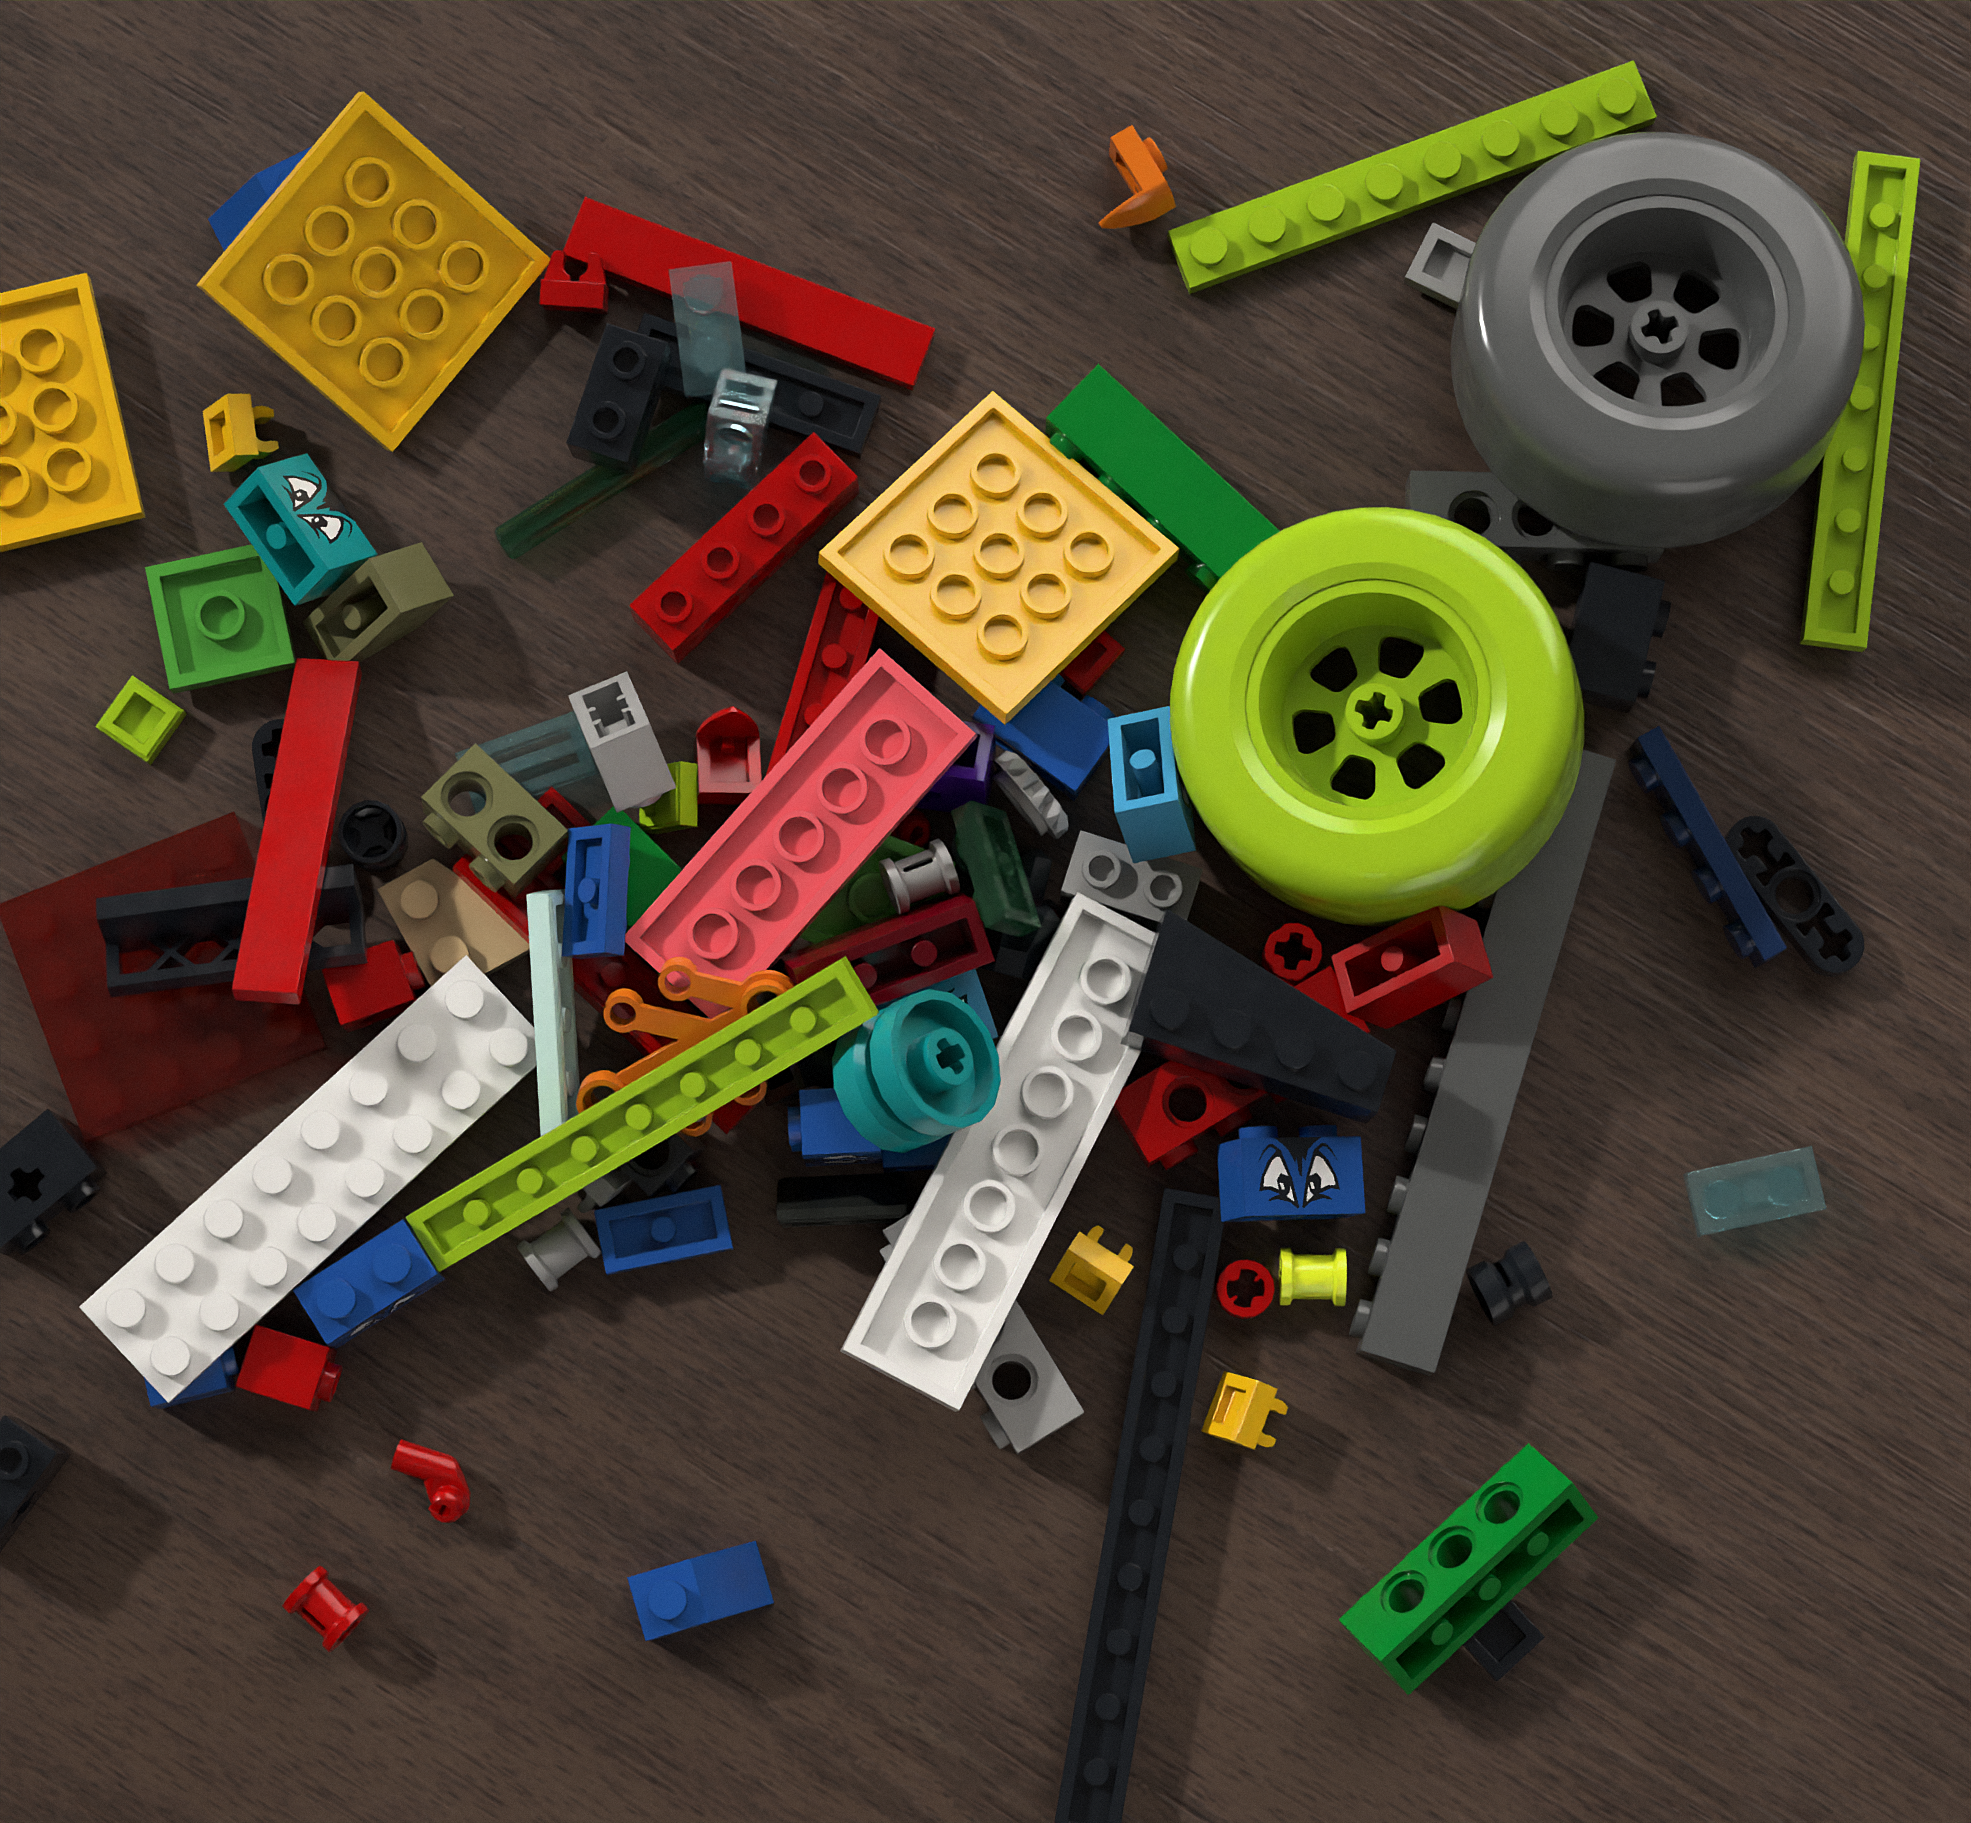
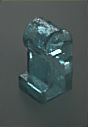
M721 368L707 414L703 456L705 481L738 485L746 490H752L757 485L766 448L767 431L771 408L775 398L777 380Z

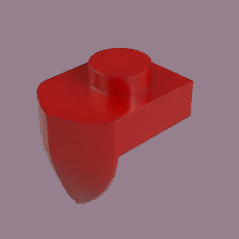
M734 706L724 708L709 716L698 728L693 745L694 763L698 764V804L741 805L762 781L758 725L751 716Z

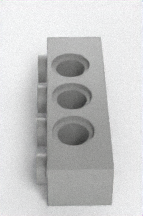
M910 1214L883 1230L889 1245L880 1249L879 1252L885 1262ZM1015 1299L969 1392L977 1388L990 1409L981 1415L980 1418L999 1450L1011 1444L1018 1455L1082 1416L1084 1410ZM1005 1364L1020 1365L1029 1374L1030 1388L1019 1399H1004L993 1388V1375L999 1367Z

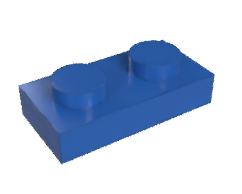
M611 823L568 828L562 956L589 959L624 955L625 933L627 929L626 909L631 827Z
M721 1185L594 1210L607 1275L734 1250Z

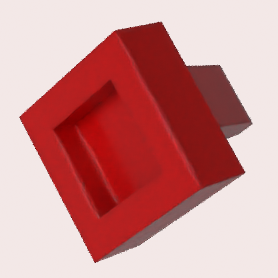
M554 251L544 279H541L539 304L545 310L608 314L609 288L607 286L603 261L599 254L589 252L588 268L579 277L577 282L572 281V277L566 272L565 251Z

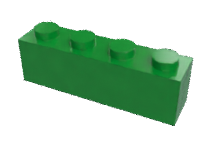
M1099 364L1046 417L1045 432L1051 437L1049 443L1067 459L1073 458L1175 544L1179 548L1178 555L1189 564L1185 569V573L1206 594L1211 591L1219 579L1241 557L1264 540L1280 532L1279 529Z

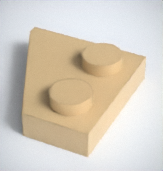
M433 858L377 889L410 950L414 952L417 963L430 986H433L465 955L487 977L530 953L529 944L453 871Z

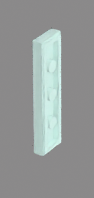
M565 889L542 890L526 894L541 1136L579 1114L576 1107L580 1083L572 958L562 956Z

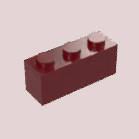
M962 892L942 895L913 906L909 912L899 915L895 913L783 955L779 959L784 974L797 985L846 956L875 1006L995 961L975 901Z

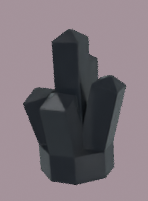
M1034 848L1020 852L1016 868L1000 872L998 883L987 888L985 933L995 961L978 968L1031 980L1063 916V913L1054 901L1050 899L1043 900L1052 860L1041 849Z

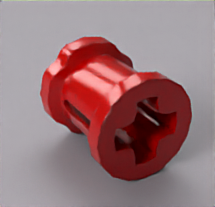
M1300 923L1284 924L1279 930L1269 935L1262 952V967L1295 987L1314 975L1322 958L1321 942L1315 937L1310 927ZM1288 941L1299 943V954L1308 957V961H1299L1295 970L1284 968V957L1275 954V950H1284Z
M320 1565L290 1594L282 1607L288 1613L293 1614L296 1612L324 1638L322 1646L328 1652H332L358 1627L370 1609L363 1602L355 1605L328 1579L329 1572Z

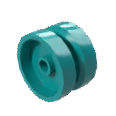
M933 989L910 995L890 1004L887 1008L879 1010V1013L873 1018L840 1036L837 1040L832 1059L834 1089L844 1115L862 1137L882 1150L906 1153L941 1139L945 1135L982 1121L994 1107L1001 1083L999 1055L986 1025L971 1006L955 995Z

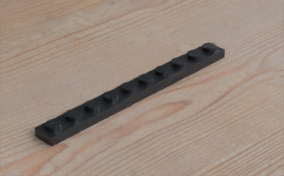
M1164 1188L1054 1823H1121L1224 1226V1222H1221L1219 1197Z

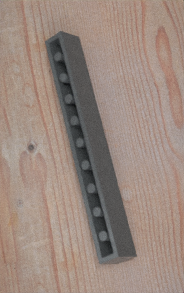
M1583 750L1574 791L1561 820L1550 838L1536 856L1513 879L1493 894L1477 902L1476 908L1487 911L1481 936L1494 978L1463 992L1462 995L1449 999L1440 1029L1449 1031L1451 1034L1444 1056L1433 1053L1425 1075L1422 1090L1433 1093L1426 1117L1415 1114L1408 1132L1404 1151L1415 1155L1408 1178L1396 1176L1388 1199L1386 1213L1396 1215L1389 1240L1378 1237L1371 1256L1367 1274L1376 1276L1378 1279L1371 1302L1359 1299L1354 1313L1349 1336L1359 1339L1355 1354L1427 1376H1431L1436 1371L1616 759Z

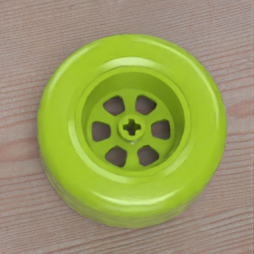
M1369 507L1335 511L1292 525L1258 544L1241 557L1219 579L1194 615L1179 650L1170 693L1169 722L1172 748L1178 772L1188 797L1217 842L1230 859L1252 881L1272 896L1313 916L1343 924L1367 927L1393 926L1417 913L1436 906H1445L1454 911H1460L1493 894L1513 879L1536 856L1550 838L1566 810L1581 766L1584 746V707L1581 687L1566 638L1556 614L1543 592L1518 563L1488 539L1460 524L1436 515L1414 510ZM1388 637L1407 640L1424 648L1422 659L1406 678L1392 677L1380 671V646ZM1337 648H1344L1352 656L1357 668V677L1342 691L1333 692L1315 682L1311 678V671L1332 651ZM1442 683H1455L1461 697L1462 718L1454 724L1425 721L1420 708V698L1422 695ZM1381 707H1385L1391 718L1390 721H1378L1375 728L1370 729L1365 720L1366 714L1375 716L1380 712ZM1302 712L1328 714L1333 718L1335 726L1334 740L1311 754L1299 752L1294 733V718ZM1415 744H1422L1439 753L1445 759V766L1419 789H1412L1405 784L1398 767L1399 758ZM1355 757L1369 761L1376 767L1375 791L1369 799L1363 800L1349 797L1332 789L1333 777L1350 758Z

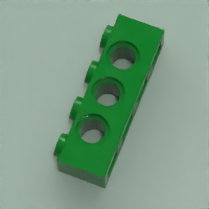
M1528 1443L1338 1620L1363 1651L1409 1695L1599 1517L1573 1482Z

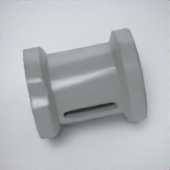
M939 839L929 842V849L902 860L893 862L890 858L879 861V871L885 890L895 911L899 915L909 912L910 904L945 891L952 895L960 892L959 879L946 846Z
M568 1207L560 1213L561 1221L535 1241L529 1243L523 1240L516 1246L550 1292L558 1287L557 1279L588 1256L596 1259L602 1254L594 1240Z

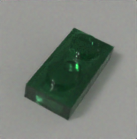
M972 800L952 810L951 814L958 833L955 837L956 848L961 859L968 867L975 890L973 900L986 928L1017 937H1022L1040 928L1039 917L1006 811Z

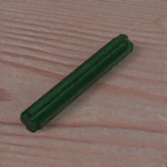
M702 401L693 402L648 431L634 476L594 465L498 526L494 531L496 540L509 558L517 559L715 433L717 423L713 414Z

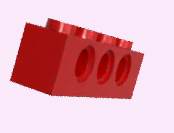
M813 432L629 605L634 621L678 665L859 494L858 476Z
M1331 965L1294 987L1368 1034L1370 1033L1364 1020L1347 1014L1337 976ZM1170 1060L1122 1088L1112 1111L1145 1166L1149 1168L1161 1161L1164 1168L1168 1170L1199 1151L1194 1140L1216 1128L1220 1137L1235 1131L1254 1118L1249 1108L1268 1096L1272 1097L1276 1105L1288 1098L1254 1087L1238 1089L1233 1087L1226 1078ZM1191 1089L1202 1097L1205 1104V1112L1195 1121H1180L1173 1116L1169 1109L1170 1096L1178 1090Z

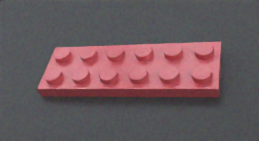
M879 648L625 934V943L659 973L663 964L674 957H684L691 960L696 965L698 972L740 982L744 981L754 972L770 970L978 735ZM673 971L666 976L667 980L675 987H685L690 983L689 977L681 971ZM695 997L688 998L710 1019L730 1008Z

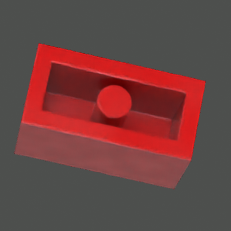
M1436 906L1417 913L1331 956L1347 1014L1384 1029H1389L1494 978L1477 920L1445 906Z

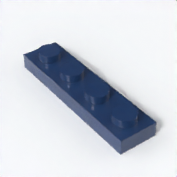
M1658 726L1639 736L1629 748L1634 756L1628 760L1630 770L1636 782L1646 794L1652 790L1656 794L1665 810V813L1660 815V821L1673 845L1678 849L1685 845L1697 868L1692 870L1691 873L1699 892L1709 904L1717 901L1729 923L1723 926V930L1730 946L1740 959L1749 957L1755 968L1777 957L1787 949L1785 943L1662 729Z

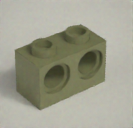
M476 743L421 796L423 813L428 816L422 822L425 828L446 848L450 849L456 843L474 860L468 865L470 870L486 887L495 893L503 887L513 898H516L568 846V830ZM470 791L479 794L486 804L476 815L468 817L458 815L450 808V803L456 795ZM508 835H520L531 843L532 848L524 858L508 860L496 851L498 842Z

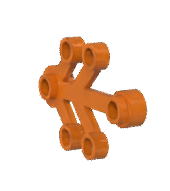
M674 957L667 960L661 967L658 978L660 992L672 1001H684L689 997H695L730 1007L712 1019L644 1004L641 996L631 989L615 990L608 996L603 1011L604 1020L609 1028L620 1033L638 1030L675 1040L618 1073L601 1070L589 1074L582 1081L577 1095L576 1107L578 1113L583 1112L600 1101L593 1093L595 1088L607 1086L613 1089L614 1092L620 1090L760 1007L761 1005L756 999L760 993L772 992L779 996L796 986L795 983L783 973L773 970L754 972L744 981L740 982L698 972L696 965L684 957ZM681 971L689 977L690 983L685 987H675L668 982L666 976L670 972ZM620 1002L627 1003L634 1008L636 1014L631 1018L622 1019L614 1014L612 1007ZM768 1079L760 1083L758 1089L747 1091L733 1100L746 1106L759 1103L766 1095ZM714 1111L706 1115L702 1121L694 1122L680 1130V1132L691 1137L703 1135L711 1127Z

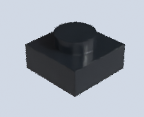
M1510 1600L1463 1644V1647L1494 1681H1498L1543 1640L1545 1636L1516 1604Z

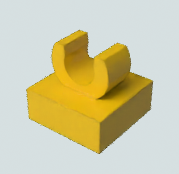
M226 394L203 411L211 472H234L250 460L263 459L279 449L278 441H262L256 437L255 424H265L274 418V410L266 406L252 408L251 394Z
M1098 1225L1093 1227L1087 1235L1079 1231L1049 1281L1101 1315H1104L1134 1267L1128 1263L1133 1253V1247L1126 1243L1118 1255L1097 1243L1104 1232V1229Z
M1224 1371L1201 1432L1254 1450L1256 1445L1273 1447L1276 1439L1262 1432L1269 1411L1286 1415L1288 1407L1283 1401L1275 1398L1277 1388L1255 1379Z

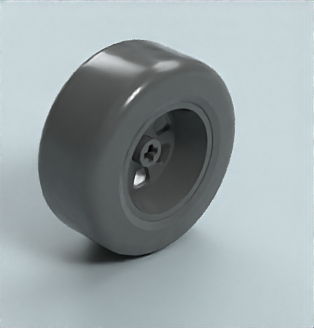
M1636 132L1602 138L1558 155L1525 177L1504 198L1478 237L1468 263L1452 330L1451 374L1457 406L1467 433L1491 472L1512 494L1547 520L1582 536L1619 546L1650 549L1676 548L1705 543L1742 530L1767 516L1792 496L1821 461L1834 436L1859 374L1865 330L1863 297L1850 253L1834 224L1802 187L1768 162L1732 145L1691 134ZM1626 277H1649L1651 295L1643 300L1627 303L1615 293L1607 281ZM1677 283L1697 291L1714 304L1699 313L1688 312L1674 301L1673 294ZM1585 310L1608 320L1613 326L1611 341L1604 345L1589 347L1576 345L1572 341V324L1575 314ZM1725 333L1736 336L1739 340V356L1736 367L1731 370H1723L1701 359L1698 351L1699 342L1702 337ZM1613 367L1622 368L1638 382L1633 400L1610 390L1597 381L1595 377ZM1679 377L1686 378L1702 394L1705 402L1687 406H1662L1661 384Z

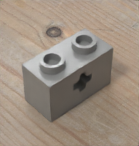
M627 671L568 695L616 812L629 807H646L656 802L663 793L676 788L650 722Z
M1080 830L1061 889L1060 902L1070 904L1072 898L1079 892L1148 930L1156 932L1158 923L1166 909L1187 921L1203 869L1167 857L1133 864L1126 844Z

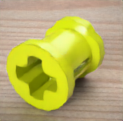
M1280 1248V1305H1290L1293 1299L1332 1300L1334 1306H1345L1347 1290L1346 1249L1336 1248L1332 1255L1293 1254L1291 1248Z

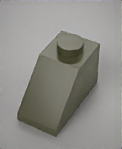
M421 542L369 558L302 623L325 660L358 661L360 663L419 628L454 595Z

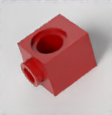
M392 939L367 948L368 963L321 969L340 1025L348 1033L402 1014L418 999L415 991L426 986L413 951L402 954L400 947Z
M256 1324L235 1387L318 1412L321 1400L329 1403L332 1401L340 1381L342 1365L334 1363L337 1351L332 1348Z

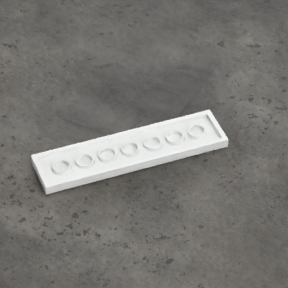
M1079 892L1072 898L996 1047L999 1055L1001 1083L994 1107L982 1121L951 1134L840 1352L955 1412L960 1410L1141 1053V1050L1120 1043L1153 942L1154 932Z
M465 955L79 1306L80 1309L168 1403L172 1402L537 1067L534 1027L470 958Z

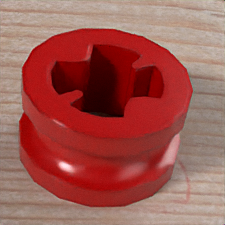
M1248 1259L1238 1260L1228 1265L1218 1277L1215 1287L1216 1298L1221 1308L1230 1316L1239 1319L1254 1318L1263 1313L1272 1302L1275 1291L1274 1281L1268 1269L1259 1262ZM1243 1271L1256 1275L1252 1282L1255 1284L1261 1281L1263 1286V1295L1253 1297L1249 1307L1246 1308L1233 1303L1237 1299V1295L1231 1298L1227 1295V1283L1237 1282L1240 1272Z

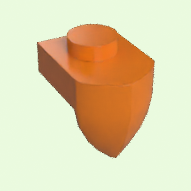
M1133 125L1110 137L1109 156L1134 196L1106 215L1099 222V226L1105 229H1115L1139 225L1154 220L1175 208L1176 204L1171 189L1162 174L1168 170L1167 164L1155 142L1150 137L1142 141Z

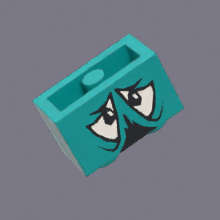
M307 453L258 467L224 503V506L294 606L332 594L369 558L378 555Z

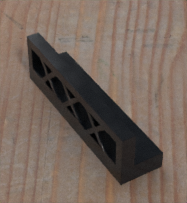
M353 864L326 867L313 933L314 937L324 926L350 923L351 944L322 947L312 940L306 971L368 963L363 897ZM253 877L96 898L97 922L106 944L107 988L111 998L233 981ZM214 941L225 948L211 963L195 965L184 957L200 942ZM150 949L160 956L147 971L123 974L122 953Z

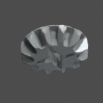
M1005 751L996 757L993 763L998 773L993 778L1011 804L1040 836L1048 832L1055 840L1060 838L1068 830V816L1050 793V790L1016 753Z

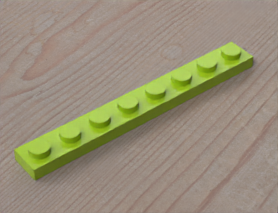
M1633 60L1168 231L1167 239L1189 294L1538 167L1558 155L1585 143L1614 135L1628 134L1654 124L1657 116Z
M1858 151L1854 157L1845 245L1855 266L1863 297L1865 320L1864 348L1859 374L1834 436L1820 461L1800 644L1856 652H1863L1867 648L1920 168L1919 158Z
M845 956L407 1215L406 1219L437 1271L441 1272L876 1016L879 1011Z

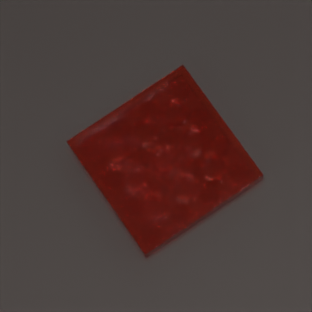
M235 812L0 903L1 922L84 1141L89 1144L328 1049L304 986L300 1004L236 1001L232 992L233 981L112 998L107 988L106 944L97 922L96 898L254 877L256 861L239 817ZM214 941L200 942L184 957L195 965L211 963L225 948ZM150 949L122 953L123 974L147 971L160 956Z

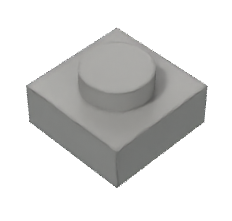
M1432 223L1403 283L1457 309L1468 263L1476 243L1436 223Z

